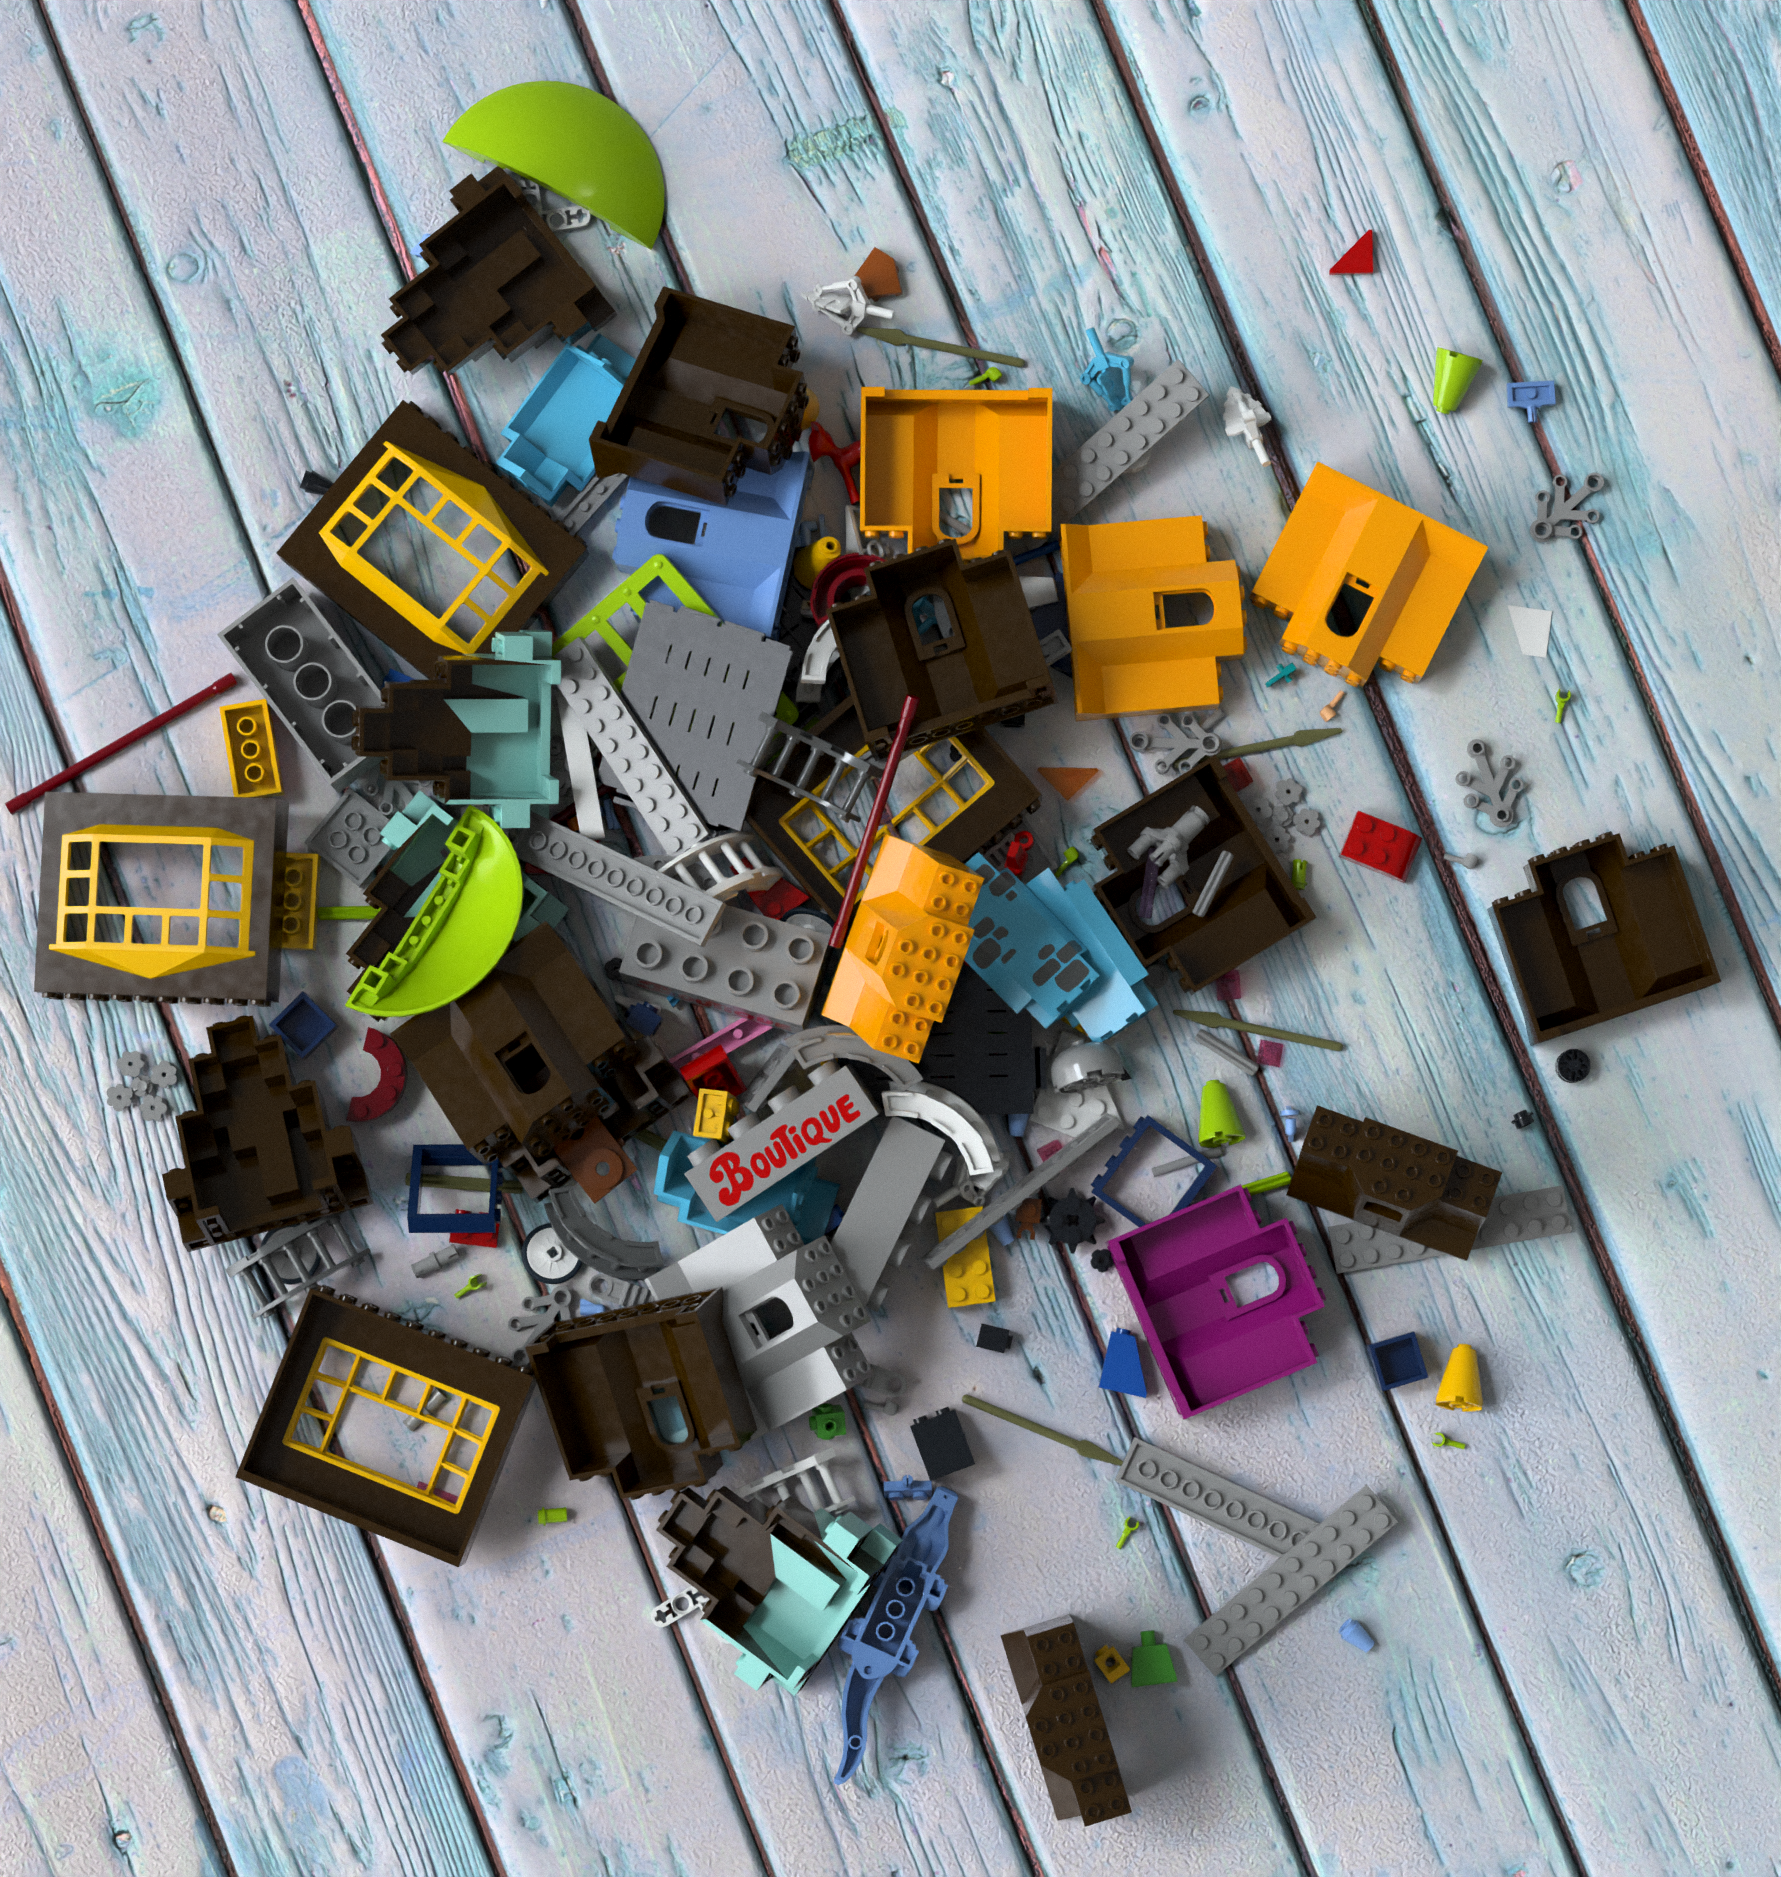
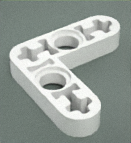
M516 174L517 186L520 189H526L525 181L520 180L523 176ZM530 181L531 188L536 187V190H526L523 192L525 197L533 195L537 198V203L533 208L542 219V216H547V225L553 233L581 229L588 226L591 221V214L581 206L543 211L539 185ZM578 211H582L583 215H587V217L583 218L582 223H579L578 219H572V225H568L567 212H570V217L577 216ZM554 215H561L564 218L561 226L555 227L551 224L550 221Z
M691 1585L655 1607L651 1613V1620L658 1627L668 1626L697 1607H700L702 1611L710 1599L700 1595L696 1598L699 1603L694 1605L692 1597L687 1592L692 1590V1594H695L698 1590ZM679 1597H685L689 1600L687 1610L681 1611L676 1607V1600ZM671 1603L673 1610L678 1615L673 1617V1613L667 1615L666 1622L663 1623L662 1620L657 1621L655 1618L658 1615L657 1611H667L670 1609L667 1604ZM714 1631L722 1643L730 1644V1642Z

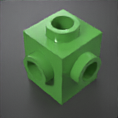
M823 1403L816 1408H812V1416L809 1417L810 1430L814 1431L816 1436L823 1440L833 1439L837 1435H845V1412L841 1405Z

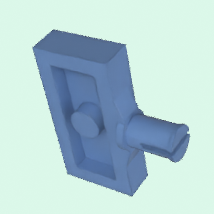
M1554 380L1506 384L1507 408L1521 407L1527 409L1528 423H1532V421L1533 423L1538 422L1537 408L1556 404Z
M905 1475L902 1481L884 1482V1498H889L892 1501L902 1500L903 1497L925 1500L927 1497H932V1481L913 1480L912 1476L908 1475L907 1478V1475Z

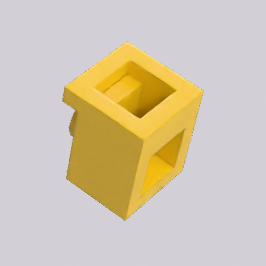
M1104 1645L1095 1652L1097 1657L1093 1660L1111 1684L1130 1671V1668L1113 1645L1109 1648L1107 1645ZM1111 1657L1115 1660L1113 1666L1106 1665L1107 1658Z

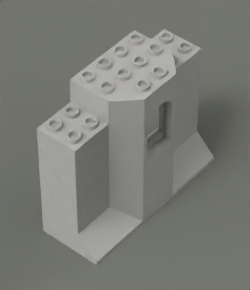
M783 1204L752 1218L680 1261L645 1279L655 1300L717 1287L723 1288L722 1322L758 1429L751 1436V1439L742 1446L874 1375L869 1362L866 1360L857 1340L852 1334V1331L871 1321L866 1309L859 1300L854 1287L851 1285L825 1235L804 1245ZM778 1297L789 1307L793 1316V1327L770 1340L755 1309ZM751 1322L755 1324L760 1335L756 1336L750 1325Z

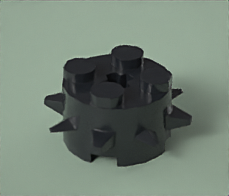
M1070 1188L1067 1198H1063L1060 1201L1050 1196L1048 1200L1052 1210L1049 1216L1040 1219V1223L1049 1226L1052 1232L1048 1243L1052 1245L1061 1241L1068 1245L1071 1254H1075L1077 1245L1084 1241L1095 1245L1097 1241L1093 1232L1097 1225L1105 1223V1218L1097 1216L1093 1209L1097 1198L1095 1196L1087 1200L1078 1198L1074 1188ZM1068 1215H1077L1079 1218L1077 1220L1079 1222L1078 1226L1071 1225L1069 1227L1066 1223L1069 1220L1066 1217Z

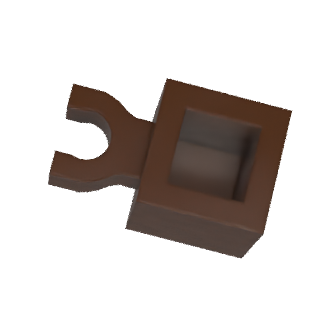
M1025 1198L1022 1201V1205L1016 1209L1015 1221L1021 1222L1016 1238L1021 1239L1022 1231L1029 1230L1031 1233L1030 1240H1035L1033 1223H1040L1042 1199Z

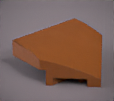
M874 247L854 275L861 279V285L867 298H872L874 302H877L883 297L903 295L898 274L899 267L896 265L895 260Z

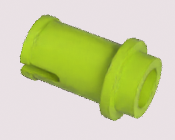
M1301 859L1293 860L1291 882L1296 890H1305V886L1308 884L1305 881L1308 864L1306 860H1303V862H1301Z
M542 1507V1509L537 1510L538 1524L546 1526V1523L567 1522L566 1507L553 1509Z

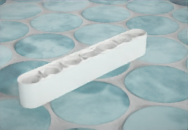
M555 688L580 835L593 841L605 839L587 730L561 690Z

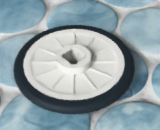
M806 907L788 910L781 920L831 935L835 924L827 914Z
M550 1223L536 1227L524 1240L521 1252L523 1265L527 1272L539 1282L545 1284L566 1282L574 1277L582 1266L583 1262L563 1245ZM555 1249L558 1255L550 1258L547 1252Z

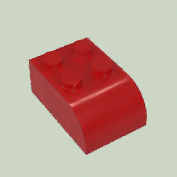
M1357 811L1339 857L1405 883L1422 842V837L1404 828Z
M721 1044L679 1067L697 1100L700 1088L728 1091L735 1097L747 1091L745 1084Z

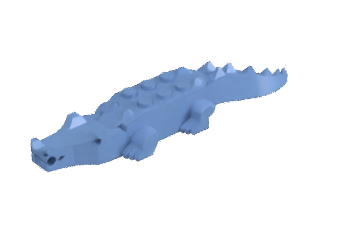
M939 1486L935 1489L924 1512L905 1528L901 1537L903 1542L899 1546L896 1555L892 1556L873 1584L878 1589L865 1618L848 1619L837 1643L838 1648L852 1655L853 1660L843 1690L841 1717L844 1747L842 1760L834 1778V1783L837 1785L845 1783L861 1763L866 1750L869 1709L884 1676L892 1673L899 1677H906L915 1662L919 1650L915 1649L916 1645L912 1644L913 1641L909 1637L922 1608L929 1611L937 1610L948 1588V1585L944 1583L945 1580L941 1579V1576L935 1572L949 1548L948 1525L958 1500V1495L955 1491L944 1486Z

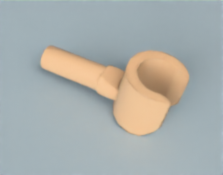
M1340 690L1335 698L1320 711V716L1325 722H1328L1336 715L1332 708L1344 696L1345 693Z

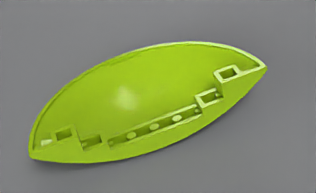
M534 81L512 85L484 97L471 106L459 117L443 139V143L483 164L487 160L504 170L507 168L585 208L591 215L609 223L611 230L652 250L658 237L664 211V183L660 164L653 146L638 123L624 109L602 94L582 86L559 81Z
M469 804L445 843L451 852L439 870L441 877L394 953L388 952L379 968L369 965L346 1002V1007L361 1013L382 1017H405L433 1011L448 1005L468 993L485 979L501 960L519 924L524 896L523 877L517 854L510 840L494 820L484 812Z

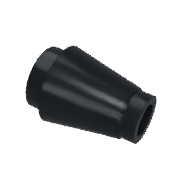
M306 470L300 488L304 489L306 493L324 496L334 483L313 470L312 472Z

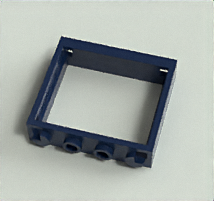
M1149 1115L1145 1118L1140 1116L1133 1126L1136 1129L1131 1138L1126 1135L1118 1146L1122 1149L1117 1157L1112 1155L1104 1165L1108 1168L1104 1175L1098 1174L1091 1183V1186L1094 1187L1091 1192L1138 1227H1142L1147 1223L1104 1193L1102 1189L1149 1125L1204 1165L1170 1214L1188 1207L1217 1167L1215 1163Z
M464 1144L413 1145L407 1214L409 1233H496V1223H501V1209H497V1205H502V1190H499V1186H503V1172H500V1168H504L500 1160L497 1158L495 1161L486 1164L492 1165L489 1213L420 1214L424 1166L484 1164L472 1155Z

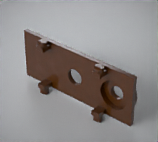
M547 1065L520 1086L525 1094L535 1093L547 1084L551 1074ZM598 1116L592 1119L588 1126L584 1127V1133L581 1138L577 1140L570 1138L552 1148L571 1172L574 1180L580 1184L594 1204L638 1170L622 1149L626 1145L625 1141L621 1137L615 1140ZM600 1162H606L610 1167L609 1173L605 1176H601L597 1172V1165Z

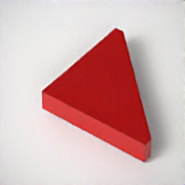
M1368 230L1329 270V275L1373 274L1372 230Z

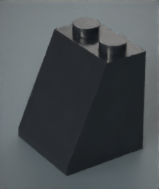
M949 1406L935 1411L937 1415L928 1419L927 1415L913 1419L914 1424L910 1426L930 1481L975 1465L955 1409L950 1411Z

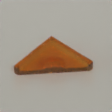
M1039 767L1037 769L1066 801L1073 797L1099 771L1097 768Z

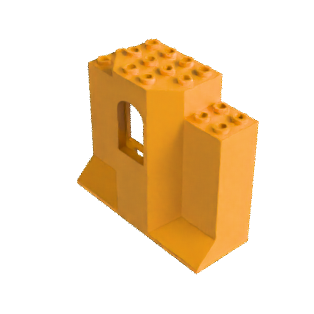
M861 387L860 532L865 534V538H880V534H889V538L901 539L903 534H908V554L913 553L915 549L922 546L931 547L937 545L943 539H956L964 564H968L971 559L978 557L984 559L992 556V553L1003 550L1004 535H1008V539H1022L1023 535H1032V539H1046V535H1051L1052 388H1028V390L885 389V387ZM949 480H963V483H949ZM939 488H973L972 528L967 535L954 538L941 532L939 527Z
M1317 461L1249 599L1253 600L1251 603L1258 608L1264 609L1267 607L1273 610V615L1285 620L1286 617L1291 619L1278 645L1282 646V651L1292 656L1295 653L1302 656V660L1309 665L1315 666L1318 664L1324 667L1323 671L1331 676L1336 677L1338 674L1346 678L1345 682L1357 688L1358 685L1364 686L1376 662L1380 664V669L1389 673L1393 670L1401 674L1400 678L1411 684L1413 681L1418 683L1423 677L1488 546ZM1357 578L1370 584L1369 588L1367 589L1355 583ZM1344 583L1374 598L1358 631L1349 637L1337 635L1327 624V616Z
M1202 515L1096 525L1060 524L1058 534L1060 558H1062L1069 644L1073 650L1070 652L1075 722L1158 715L1162 713L1215 710L1222 703L1223 688L1218 686V680L1221 677L1220 662L1241 660L1247 650V638L1243 636L1245 624H1247L1246 610H1241L1245 596L1244 587L1239 586V580H1241L1240 566H1236L1235 560L1209 562L1210 548L1209 545H1205L1204 539H1207L1208 526L1207 521L1202 520ZM1201 592L1206 593L1211 598L1214 614L1209 623L1195 626L1165 627L1164 595ZM1155 606H1159L1160 619H1156Z
M885 833L821 1015L850 1027L875 1050L919 1063L933 1022L942 1023L972 939L974 929L968 923L984 878L952 855Z

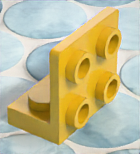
M700 1088L693 1136L717 1139L725 1145L731 1143V1139H734L727 1129L734 1124V1117L738 1116L739 1113L737 1098L728 1091Z

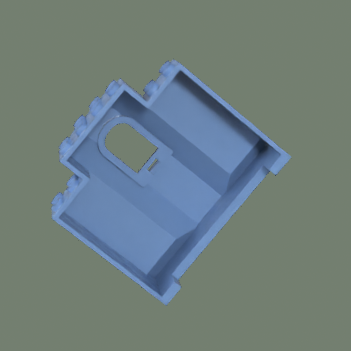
M793 452L790 460H786L783 468L773 475L746 468L744 477L742 479L739 478L736 484V494L734 498L729 499L727 506L630 477L626 496L622 495L620 501V509L623 510L621 519L617 518L615 532L618 533L617 545L613 551L615 565L620 572L633 574L655 554H664L717 616L722 619L723 623L726 620L765 633L764 641H766V638L778 642L781 631L780 618L807 491L811 490L815 465L810 452ZM666 506L701 513L695 544L653 536L649 529V520L653 511L658 507ZM705 523L707 524V527L705 531V536L702 537L703 527ZM659 575L639 591L646 602L650 603V599L673 606L675 607V612L681 606H685ZM630 608L636 621L640 624L641 618Z

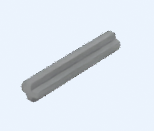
M1222 851L1193 909L1195 915L1199 917L1205 916L1233 860L1234 855L1230 852Z
M1199 1030L1195 1036L1197 1042L1249 1075H1255L1259 1069L1258 1064L1205 1030Z

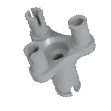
M1193 805L1190 811H1187L1171 828L1152 829L1146 827L1140 833L1141 836L1127 848L1128 853L1138 860L1150 846H1155L1157 849L1150 855V859L1154 861L1161 855L1155 862L1158 866H1162L1167 859L1170 861V866L1157 877V881L1164 888L1168 889L1180 875H1184L1189 870L1186 852L1189 849L1188 844L1200 833L1204 825L1210 822V819L1201 808Z

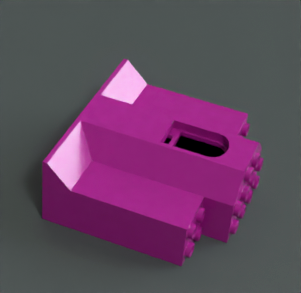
M1241 1184L1105 1242L1108 1250L1111 1252L1117 1272L1181 1419H1187L1316 1364V1357L1319 1356L1314 1343L1309 1344L1306 1337L1309 1334L1308 1328L1304 1321H1299V1317L1325 1307L1323 1302L1326 1301V1297L1322 1288H1317L1314 1279L1317 1276L1312 1265L1306 1264L1304 1257L1307 1256L1303 1244L1297 1243L1294 1236L1298 1234L1294 1222H1288L1286 1217L1259 1228L1258 1224L1262 1223L1257 1210L1252 1211L1249 1204L1252 1201L1251 1195L1247 1187L1242 1188ZM1259 1262L1269 1263L1278 1275L1279 1285L1277 1290L1272 1294L1237 1308L1225 1277ZM1223 1288L1229 1299V1302L1226 1303L1224 1302L1222 1295L1219 1291Z

